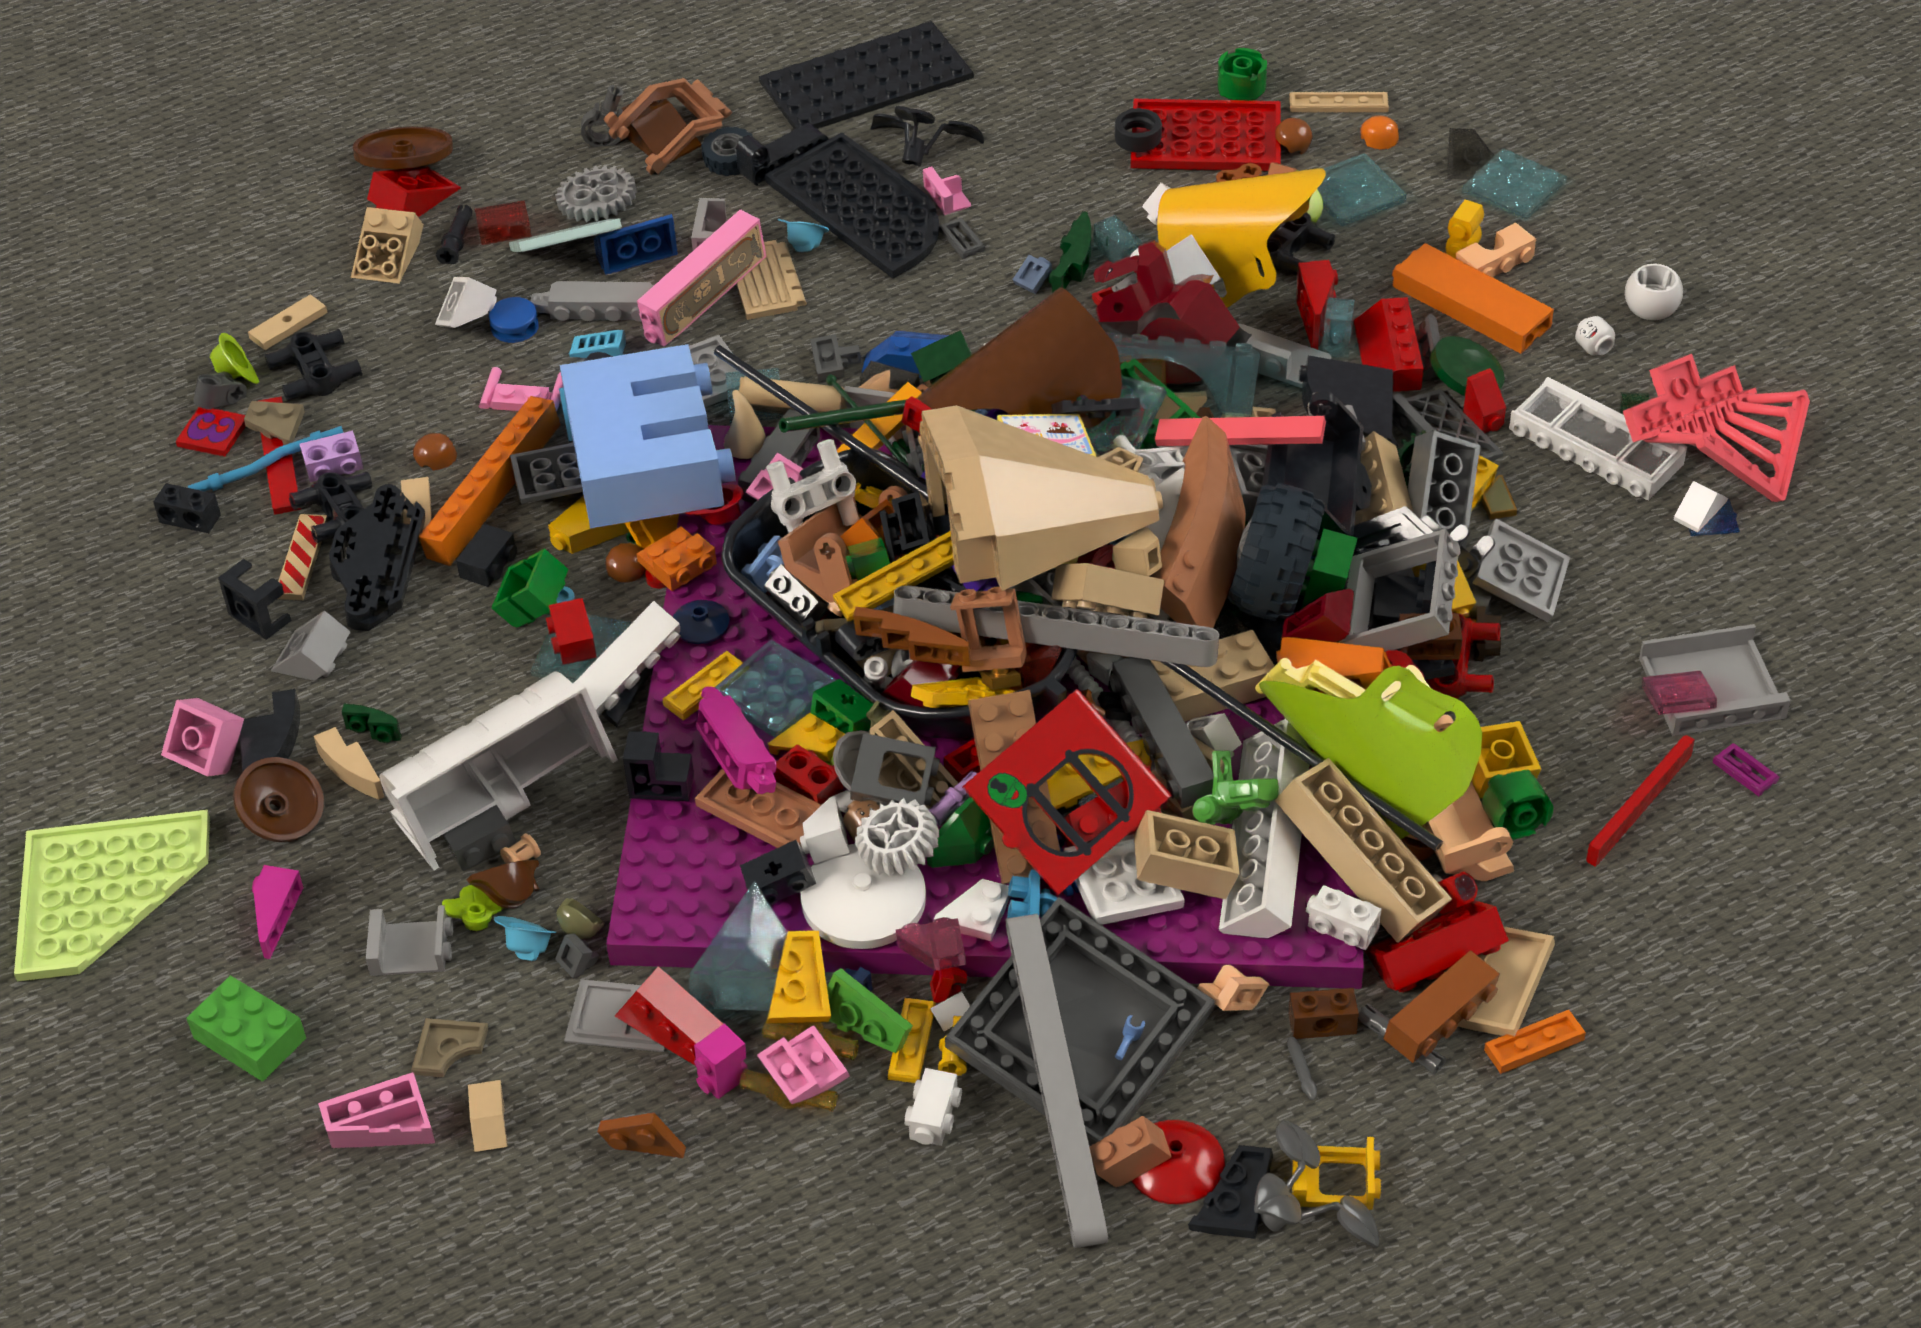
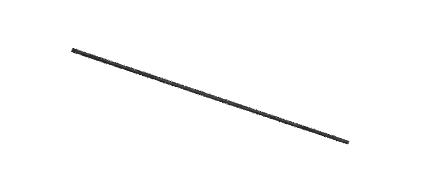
M721 345L715 348L714 355L801 415L819 413ZM837 425L820 427L913 492L920 491L925 500L928 501L927 487L854 436ZM944 504L945 514L949 516L948 504ZM1160 661L1312 767L1324 761L1320 756L1187 665ZM1342 772L1373 809L1434 851L1440 849L1443 844L1442 840Z

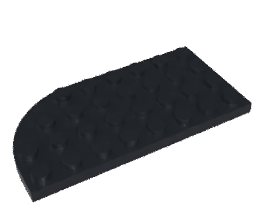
M842 132L765 174V180L768 185L822 226L827 227L830 232L892 279L924 260L933 250L938 240L939 218L936 206L928 195Z

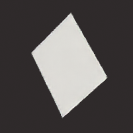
M961 991L930 1009L942 1030L946 1031L953 1026V1016H963L970 1005Z

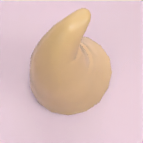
M734 390L732 395L735 412L731 426L724 437L725 449H731L733 457L749 459L760 451L766 435L746 397L740 391Z

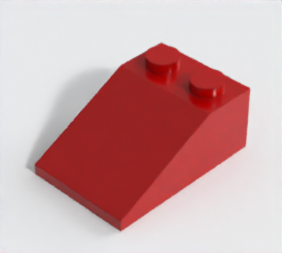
M429 167L373 172L367 200L374 203L376 208L414 212L420 217L460 190L461 187Z
M1329 259L1298 263L1296 303L1310 346L1319 350L1330 321L1333 305L1337 303L1334 285H1338V274L1336 269H1332Z

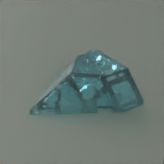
M756 881L752 883L689 973V994L705 1008L769 1011L787 931L761 893V889Z

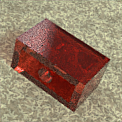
M525 200L475 209L482 245L532 237Z

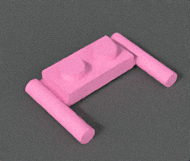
M493 367L479 404V408L519 411L528 398L534 396L553 400L556 411H558L561 402L559 388H563L561 372L557 376L553 392H549V387L498 384L502 371L498 367Z

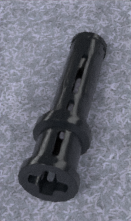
M463 204L458 206L449 232L444 234L441 239L442 246L438 248L436 257L442 264H456L459 260L458 252L464 247L463 236L473 214L472 208L468 205H465L463 211Z

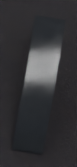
M296 689L272 692L274 714L244 719L240 732L243 771L252 763L264 758L281 757L289 759L298 736L300 724V704Z

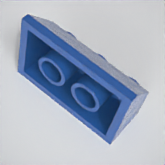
M672 214L599 234L593 239L596 258L605 275L678 255Z

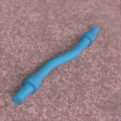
M339 426L321 433L320 430L310 433V437L280 446L250 465L221 475L218 473L209 475L208 479L188 485V488L200 491L210 489L215 491L224 488L223 485L254 475L282 457L301 451V443L344 433L343 429Z

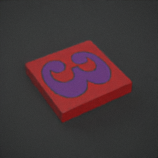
M198 407L177 438L176 445L185 449L226 457L246 427L245 415Z

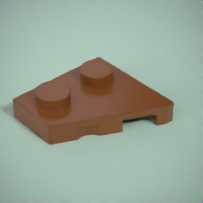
M655 1113L600 1121L597 1131L610 1147L617 1150H630L683 1158L686 1146Z

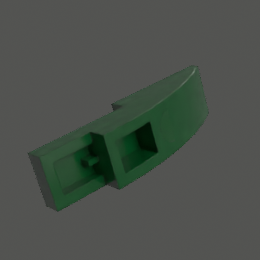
M1082 211L1079 218L1072 222L1069 233L1064 235L1061 240L1060 249L1063 250L1059 265L1051 271L1049 283L1052 284V293L1060 287L1066 289L1071 280L1081 282L1087 272L1091 259L1092 234L1088 212Z

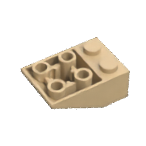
M367 207L351 278L399 284L420 243L424 224L416 213Z

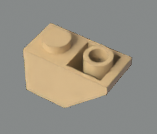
M1148 527L1137 530L1113 546L1112 560L1115 564V569L1150 576L1162 568L1159 539Z

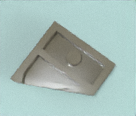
M251 401L244 421L246 427L259 431L270 439L276 437L282 440L283 445L294 441L305 411L303 404Z

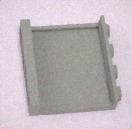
M1755 624L1642 641L1639 660L1672 736L1787 718L1790 698L1787 692L1778 693L1753 640L1756 629Z

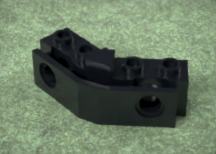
M920 491L892 499L894 513L888 514L885 510L880 511L890 563L901 558L902 554L907 555L936 539L930 505ZM952 566L916 585V587L942 590L940 589L942 587L952 592L966 590L963 583L959 582Z

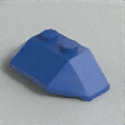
M896 331L866 354L862 373L879 374L890 370V376L922 379L911 353L949 335Z

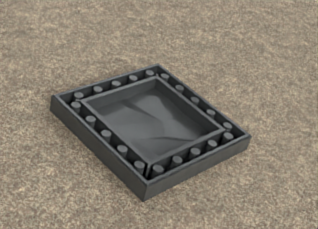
M1058 897L1040 919L1088 1144L1092 1146L1112 1134L1117 1128L1128 1124L1213 1013L1216 1001ZM1011 955L945 1037V1047L1046 1116ZM1133 1015L1130 1024L1134 1027L1141 1026L1144 1020L1145 1026L1141 1037L1136 1041H1132L1122 1060L1116 1059L1115 1055L1123 1041L1122 1031L1127 1017Z

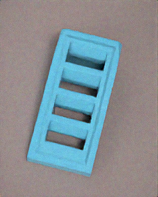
M613 330L575 336L569 356L587 358L589 354L595 352L607 353L611 356L623 355L626 344L624 330ZM580 343H584V348H579Z

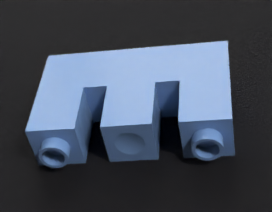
M688 344L560 365L567 412L590 529L725 506L722 484L736 481L732 453L730 448L715 449L711 430L708 429L707 414L702 396L713 394L707 362L693 364Z

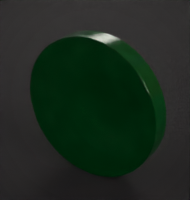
M1459 336L1444 337L1431 352V365L1437 376L1449 388L1463 396L1466 393L1467 377L1489 368L1495 375L1499 389L1504 384L1505 376L1498 360L1486 348L1470 339Z

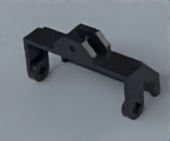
M1320 391L1311 396L1309 411L1313 416H1325L1326 425L1322 444H1268L1264 480L1262 482V486H1276L1277 483H1282L1312 492L1315 498L1323 501L1325 508L1317 535L1318 540L1321 539L1323 529L1353 536L1356 511L1370 507L1372 489L1366 468L1361 463L1364 426L1334 394ZM1282 412L1271 415V417H1286Z

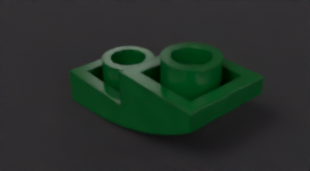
M344 703L342 716L346 729L357 733L370 730L371 738L382 743H388L391 740L401 741L402 735L398 719L371 707Z

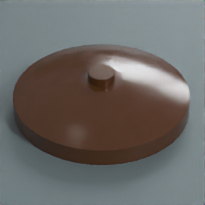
M419 126L396 127L375 131L360 137L353 144L354 158L358 163L381 169H409L425 166L446 158L453 151L450 134L440 129Z

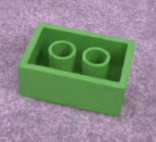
M231 975L186 1018L195 1040L262 1082L306 1039L300 1017Z

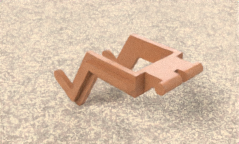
M682 78L649 85L619 117L611 111L605 116L604 121L610 128L609 135L613 139L619 137L623 140L630 133L627 127L653 101L676 97L698 119L692 120L658 155L652 153L646 158L647 172L651 175L653 173L658 175L696 136L714 132L719 128L721 129L723 126L722 120L731 115L732 111L717 97L713 98V93L698 79L691 85L686 79Z

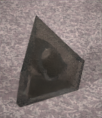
M1449 128L1447 179H1473V175L1494 157V154L1475 129Z

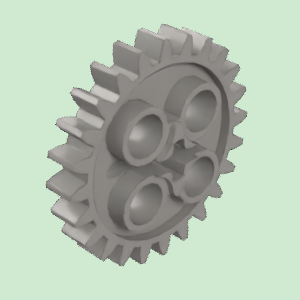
M604 165L602 169L594 166L591 171L584 168V173L576 171L575 177L568 176V182H561V187L557 188V194H555L558 209L562 212V215H567L568 219L575 217L577 222L582 218H585V222H588L591 218H594L597 222L600 217L608 219L609 214L617 216V210L625 211V205H632L631 200L636 199L635 193H637L634 177L631 176L630 172H625L624 168L617 170L616 166L607 169V165Z

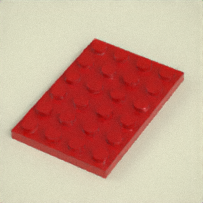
M1133 100V109H1148L1160 117L1162 122V138L1160 144L1152 150L1138 153L1131 152L1130 168L1235 170L1244 164L1253 163L1260 166L1262 171H1269L1271 162L1281 164V144L1276 139L1275 133L1277 126L1281 123L1280 101ZM1132 128V133L1150 131L1146 128Z

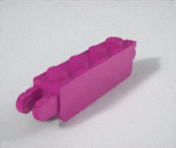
M712 686L703 688L701 694L703 699L699 702L696 728L734 787L742 790L753 788L757 794L775 792L776 780L773 775L776 772L775 758L770 755L763 740L759 739L753 730L752 724L743 715L741 708L736 705L731 696H723L717 688Z

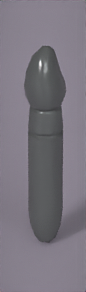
M1290 1036L1287 1040V1046L1301 1082V1089L1310 1100H1314L1317 1096V1086L1312 1080L1298 1040Z

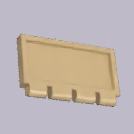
M776 240L764 242L766 258L736 284L747 320L797 311V307L807 304L785 242L777 243Z
M1504 927L1509 941L1501 944V949L1489 955L1481 953L1477 955L1500 973L1496 984L1498 991L1488 1003L1483 1001L1478 1005L1475 1014L1467 1021L1462 1019L1458 1026L1500 1036L1506 1034L1515 1036L1522 1024L1555 946L1554 936Z

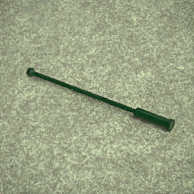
M828 375L826 378L827 384L833 386L852 408L858 407L837 383L836 376ZM863 420L896 459L909 467L907 461L871 420Z

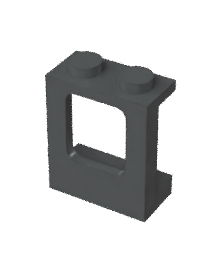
M863 733L850 790V800L862 802L863 797L885 802L893 800L899 803L904 798L907 804L916 800L919 806H930L934 791L933 787H929L930 777H937L940 759L935 758L936 748ZM892 752L921 758L926 762L922 785L919 791L912 792L883 786L879 783L882 761L886 753Z

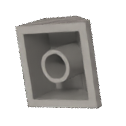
M326 611L321 612L294 631L271 671L313 681L321 676L327 677L335 668L336 664L333 662L335 658L346 649L347 643L345 641L350 631Z

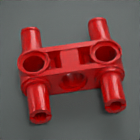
M1459 613L1462 646L1460 659H1452L1455 665V673L1451 676L1425 681L1431 689L1456 699L1466 695L1467 692L1493 693V675L1468 674L1467 672L1471 643L1474 640L1499 641L1501 635L1500 623H1475L1471 618H1464ZM1454 680L1451 684H1444L1446 681Z

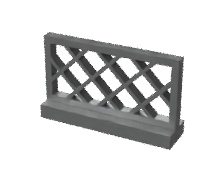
M1441 389L1409 398H1404L1400 393L1393 395L1392 423L1409 441L1411 440V433L1418 436L1421 430L1426 432L1434 430L1479 444L1481 448L1489 449L1490 453L1479 452V455L1490 461L1503 457V452ZM1439 398L1445 405L1441 406L1429 401ZM1413 407L1423 409V412L1416 411ZM1426 410L1442 414V416L1438 417L1427 414ZM1444 416H1456L1460 422L1446 419ZM1429 423L1439 425V427H1432ZM1443 426L1458 431L1457 433L1442 430L1441 427ZM1460 431L1472 432L1476 438L1461 435Z

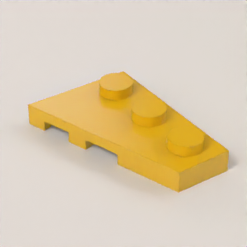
M974 677L912 685L911 697L923 701V705L926 707L939 708L941 705H968V701L972 699L1008 694L1015 691L1008 688L992 690L982 683L981 678Z
M788 931L783 945L766 1024L829 1022L831 1011L819 931Z

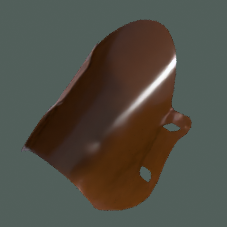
M1060 287L927 388L917 399L931 409L957 405L968 410L1000 409L1006 411L1009 415H1028L1030 412L1033 415L1052 414V404L1063 400H1071V403H1073L1081 395L1096 401L1120 398L1122 378L1118 349L1084 306L1071 293ZM1105 412L1104 418L1088 419L1086 414L1079 415L1084 427L1090 428L1100 424L1110 417L1113 412Z

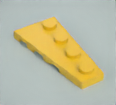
M1140 739L1126 743L1147 767L1150 766L1151 769L1152 761L1145 751L1143 740ZM1093 755L1078 756L1104 787L1112 783L1119 784L1124 781L1119 770L1109 761ZM1065 764L1047 780L1051 804L1055 809L1063 806L1067 809L1076 805L1077 800L1086 795H1096L1070 764Z

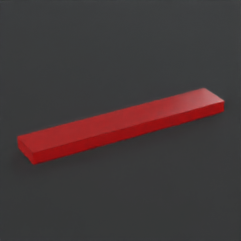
M282 396L259 400L263 402L283 403ZM260 432L264 456L283 446L282 440L276 437L270 439ZM290 454L266 467L274 515L297 511L293 510L289 501V493L298 492L293 457Z
M1688 735L1683 736L1590 842L1586 858L1589 864L1596 867L1691 758L1695 739Z

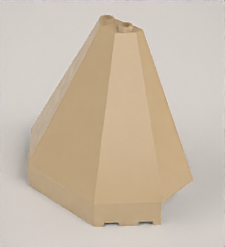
M957 405L922 411L918 441L923 451L928 503L934 517L945 515L944 504H948L954 568L960 583L996 577L1003 591L1159 521V509L1163 508L1162 495L1160 491H1156L1154 479H1149L1147 475Z

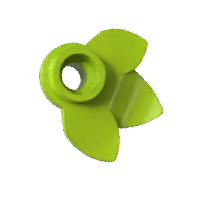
M472 885L465 886L460 891V898L442 901V905L445 906L446 914L449 917L461 919L465 927L473 931L487 928L492 915L503 910V907L496 905L483 891Z

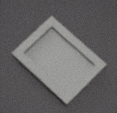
M580 980L564 1042L664 1052L665 1049L664 1046L615 1017L616 1013L641 985Z

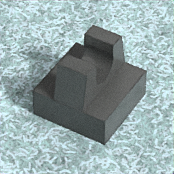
M575 933L564 936L555 958L572 978H577L584 974L585 969L592 967L599 958V954L592 952L588 948L589 944L585 940H581Z

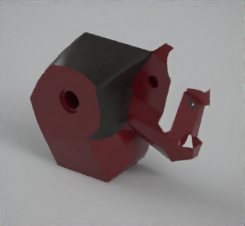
M1155 240L1140 244L1127 257L1115 262L1106 261L1095 269V282L1102 283L1132 271L1137 273V283L1103 297L1101 303L1096 307L1098 323L1115 343L1118 354L1130 353L1131 357H1142L1141 354L1154 352L1158 353V356H1165L1166 384L1191 385L1209 382L1234 361L1252 335L1238 325L1210 284L1214 275H1191L1175 284L1167 251Z

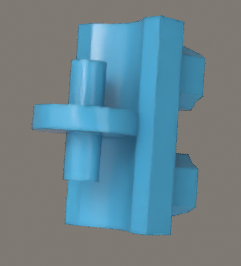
M1031 869L1028 877L1012 876L1008 886V895L1010 897L1023 898L1024 901L1011 900L1007 918L1036 913L1040 914L1042 918L1056 901L1057 897L1050 894L1049 889H1042L1040 894V875L1034 869Z

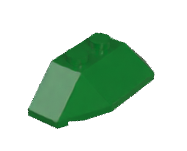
M971 797L940 828L939 837L937 838L938 847L933 848V857H927V865L936 868L976 863L984 854H989L993 849L994 840L990 819Z

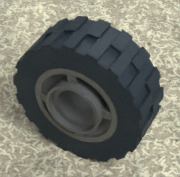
M739 127L719 128L711 132L709 136L704 138V142L701 145L706 168H709V171L717 175H739L736 146L741 138L747 135L752 136V134L747 132L746 129H740Z

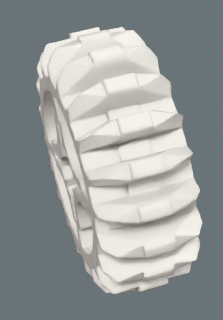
M904 798L899 803L891 800L890 804L886 806L880 803V809L876 811L870 810V817L861 818L862 826L856 828L857 837H855V844L858 848L857 852L865 865L870 870L874 869L879 875L885 872L891 877L897 871L903 876L904 871L907 869L915 872V866L917 864L925 865V857H933V848L938 847L939 829L936 819L925 805L919 806L916 800L908 804Z

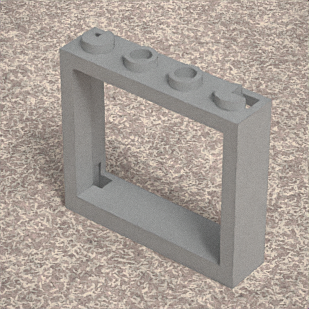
M1446 529L1352 557L1347 589L1350 588L1354 591L1350 632L1339 643L1380 647L1384 651L1449 635L1450 621L1453 618L1451 610L1452 602L1455 598L1454 585L1455 577L1458 576L1457 560L1460 555V546L1457 541L1453 540ZM1436 561L1430 613L1368 630L1375 578Z

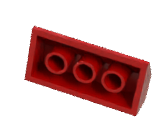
M1408 297L1380 299L1353 321L1362 365L1392 369L1393 392L1421 390L1424 368Z
M1474 900L1433 918L1399 943L1391 936L1368 946L1364 951L1388 988L1395 991L1398 990L1399 992H1406L1417 986L1416 982L1424 978L1432 980L1440 977L1445 973V969L1452 967L1470 950L1476 955L1481 953L1489 955L1501 949L1500 945L1508 942L1509 939L1496 906Z

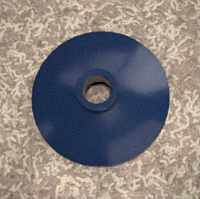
M711 600L688 602L681 606L673 615V618L680 623V639L691 644H706L719 639L726 633L730 624L727 610L721 604Z

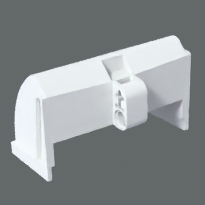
M553 672L525 688L519 695H513L474 718L468 725L457 728L423 748L417 755L408 757L384 771L379 777L383 790L394 807L390 812L395 822L431 868L436 870L439 868L435 860L437 856L429 843L430 841L495 805L498 806L505 819L508 820L531 806L523 788L589 746L601 758L606 756L612 763L618 761L585 686L580 681L573 684L561 673Z

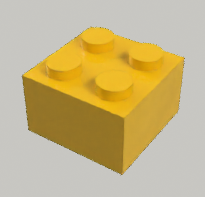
M1520 721L1481 727V754L1471 780L1479 798H1483L1484 793L1489 787V780L1495 775L1501 774L1504 776L1515 771L1530 770L1535 778H1538L1541 767Z

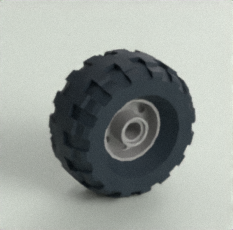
M1277 483L1276 486L1264 485L1261 487L1252 518L1243 530L1236 554L1237 569L1228 596L1229 602L1238 606L1239 611L1270 621H1276L1277 618L1286 619L1293 615L1325 508L1323 501L1315 498L1312 492L1282 483Z

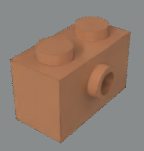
M1144 1116L1139 1117L1126 1126L1117 1128L1112 1134L1089 1147L1096 1174L1114 1187L1125 1185L1172 1157L1163 1130Z

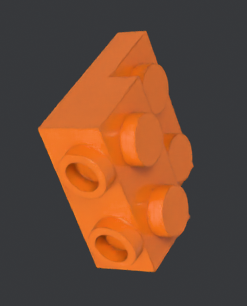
M682 526L636 553L637 561L671 591L687 584L690 580L717 564L715 547L698 533L692 536Z

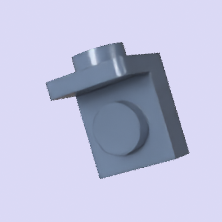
M1028 255L1012 280L1016 285L1036 294L1046 278L1050 277L1052 264L1043 257L1037 259Z

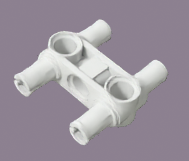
M1125 435L1117 436L1113 440L1114 444L1111 445L1112 449L1121 447L1142 457L1143 461L1139 473L1147 475L1149 479L1153 478L1155 487L1182 467L1185 468V463L1182 461L1189 446H1158L1159 448L1138 450L1132 446Z
M832 439L824 440L817 444L824 465L822 471L793 484L789 482L783 462L778 461L766 466L774 489L771 495V509L778 515L780 522L787 527L788 533L801 525L806 516L835 503L837 504L843 525H853L860 520L853 500L856 479L848 472L847 465L840 461L835 442ZM841 476V485L836 489V480ZM791 499V507L785 511V503Z

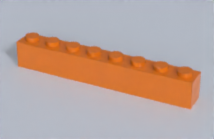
M530 396L419 535L426 559L451 566L515 484L510 455L542 449L561 425L553 400Z

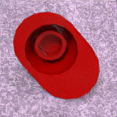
M723 485L722 491L725 506L685 513L700 515L711 525H723L737 520L741 516L739 501L743 496V490L738 485Z

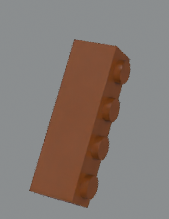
M1470 950L1389 1020L1383 1039L1412 1063L1422 1055L1428 1056L1435 1049L1437 1041L1442 1037L1445 1039L1450 1037L1462 1019L1465 1021L1469 1020L1477 1011L1478 1005L1483 1001L1488 1003L1492 1000L1498 991L1496 984L1500 973Z

